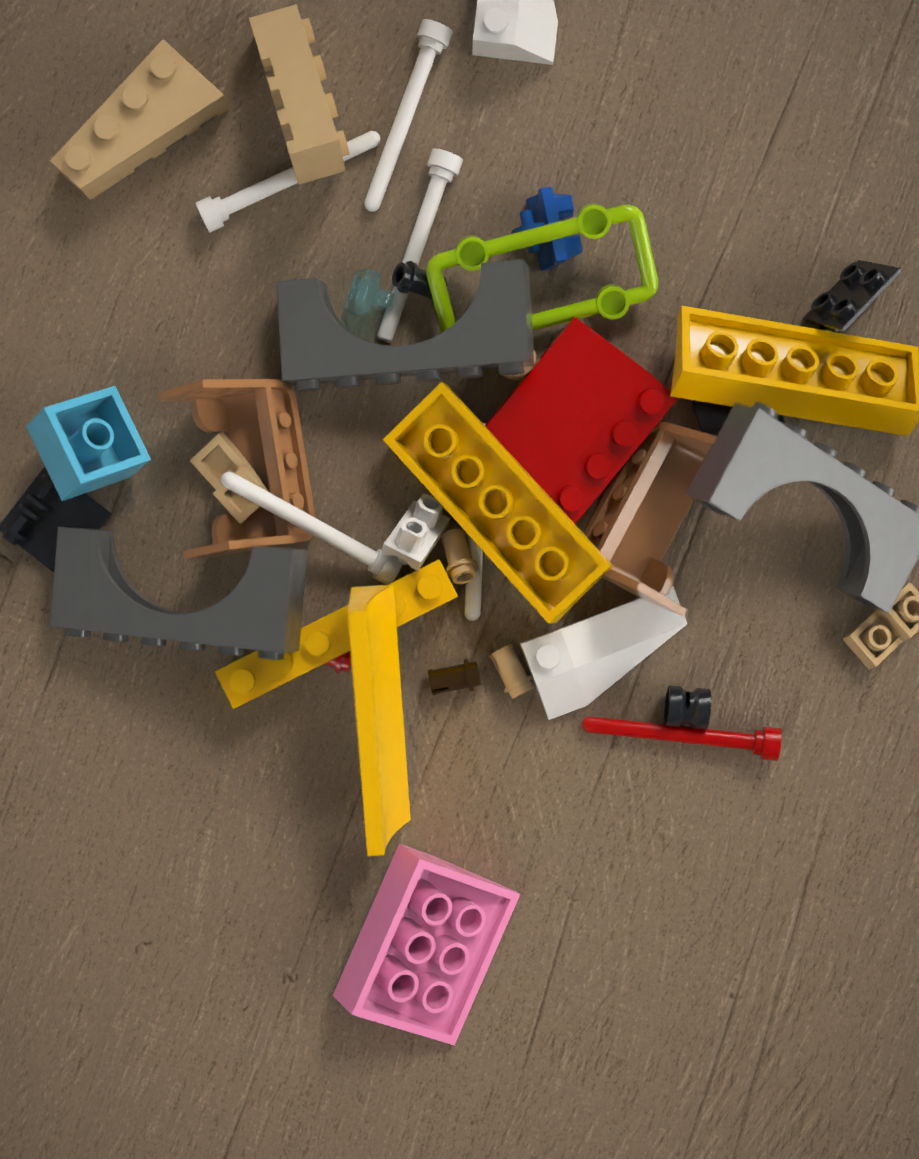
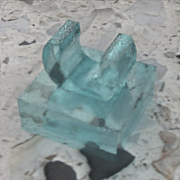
M368 268L358 270L355 273L343 310L356 315L369 314L371 307L382 311L384 308L389 310L395 294L378 287L382 277L381 273Z

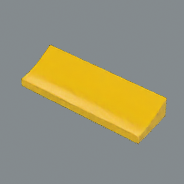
M681 306L677 315L676 350L670 396L733 407L735 403L752 407L755 402H759L775 410L778 415L909 436L919 422V347Z
M441 382L383 439L548 624L557 623L613 567L446 383Z
M394 584L351 587L348 607L367 856L385 855V849L392 836L411 820Z

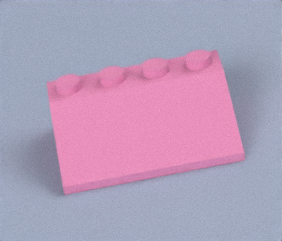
M399 843L333 996L351 1015L455 1045L520 894L438 857Z

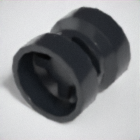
M668 686L664 707L665 726L679 727L683 723L690 724L694 729L707 730L711 714V690L697 688L690 692L685 691L680 686Z

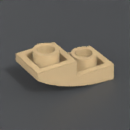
M911 582L906 583L889 613L878 609L873 610L843 638L844 642L868 670L877 667L903 641L910 639L919 631L918 590Z

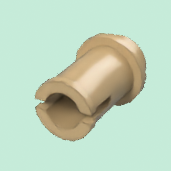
M463 529L448 530L441 535V543L443 544L448 562L446 573L455 584H465L473 581L477 576L476 572L479 568L477 561L471 557L466 539L467 535Z
M509 644L489 655L490 660L492 659L506 686L503 690L504 693L509 692L511 698L514 699L534 687L531 683L533 676H527L513 649V645Z

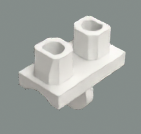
M422 494L417 502L413 501L383 544L381 553L387 556H397L400 563L403 565L409 564L411 568L418 571L448 527L450 518L442 514L444 507L436 498L428 494Z

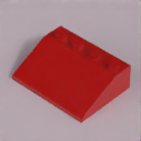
M573 317L535 363L531 371L525 375L488 420L485 427L572 522L576 524L678 398L671 397V392L647 370L577 317Z

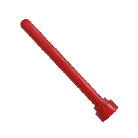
M588 716L582 721V728L588 733L752 750L754 755H760L762 760L778 761L781 750V728L763 727L762 730H755L754 734L714 729H694L693 727L686 726L671 727L658 723Z

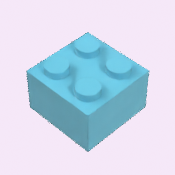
M116 386L44 407L26 426L62 501L130 478L151 460Z

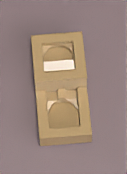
M223 432L218 433L190 462L215 488L216 491L212 494L237 522L242 524L260 506L225 488L221 483L222 475L226 472H233L260 488L268 490L230 439Z

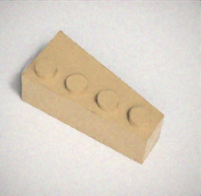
M297 4L250 17L249 21L298 185L346 171L343 156L350 155L343 130L336 132L333 118L338 117L333 95L331 92L324 94L321 81L327 79L321 56H313L309 44L316 42L309 17L301 19Z
M162 39L50 162L87 198L92 200L133 173L136 167L150 158L155 159L167 151L165 148L185 135L187 137L201 128L200 125L216 115L219 117L228 111L230 107L224 94Z

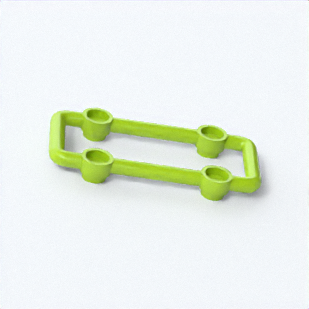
M592 203L583 206L578 212L577 217L487 241L475 235L462 238L458 242L456 249L433 256L426 267V276L441 333L456 323L443 269L460 265L465 270L476 271L481 269V263L487 262L489 257L579 233L590 239H598L609 231L611 225L628 221L642 285L624 290L618 285L608 284L597 292L595 298L532 314V330L569 322L573 317L580 319L601 314L603 317L611 320L621 318L626 314L630 305L651 299L658 289V276L642 212L630 204L605 209L602 205Z

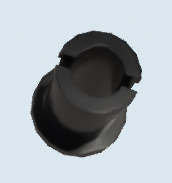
M413 261L401 262L395 267L392 275V284L397 287L400 293L407 294L413 292L433 300L426 270L418 268L417 264Z

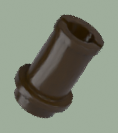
M464 659V664L434 670L428 669L433 696L469 688L471 692L474 691L475 686L481 685L477 661L469 662L468 659Z

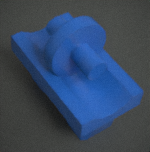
M552 187L540 188L538 194L526 199L528 210L519 213L522 226L513 229L511 233L570 219L574 213L572 196L570 194H554ZM576 234L527 247L528 253L537 252L541 271L554 269L568 259L576 257L582 253L583 247L580 235Z

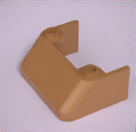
M202 379L157 393L159 401H190L194 421L201 430L207 433L223 432L248 461L269 493L315 517L297 399L289 383L282 381V379ZM259 507L242 524H239L230 513L217 516L211 529L213 544L183 551L184 559L230 555L252 551L253 546L279 547L306 542L313 535Z
M660 420L613 477L583 534L613 565L602 578L652 604L684 617L687 609L665 597L673 585V571L670 566L661 561L694 499L686 494L717 436Z

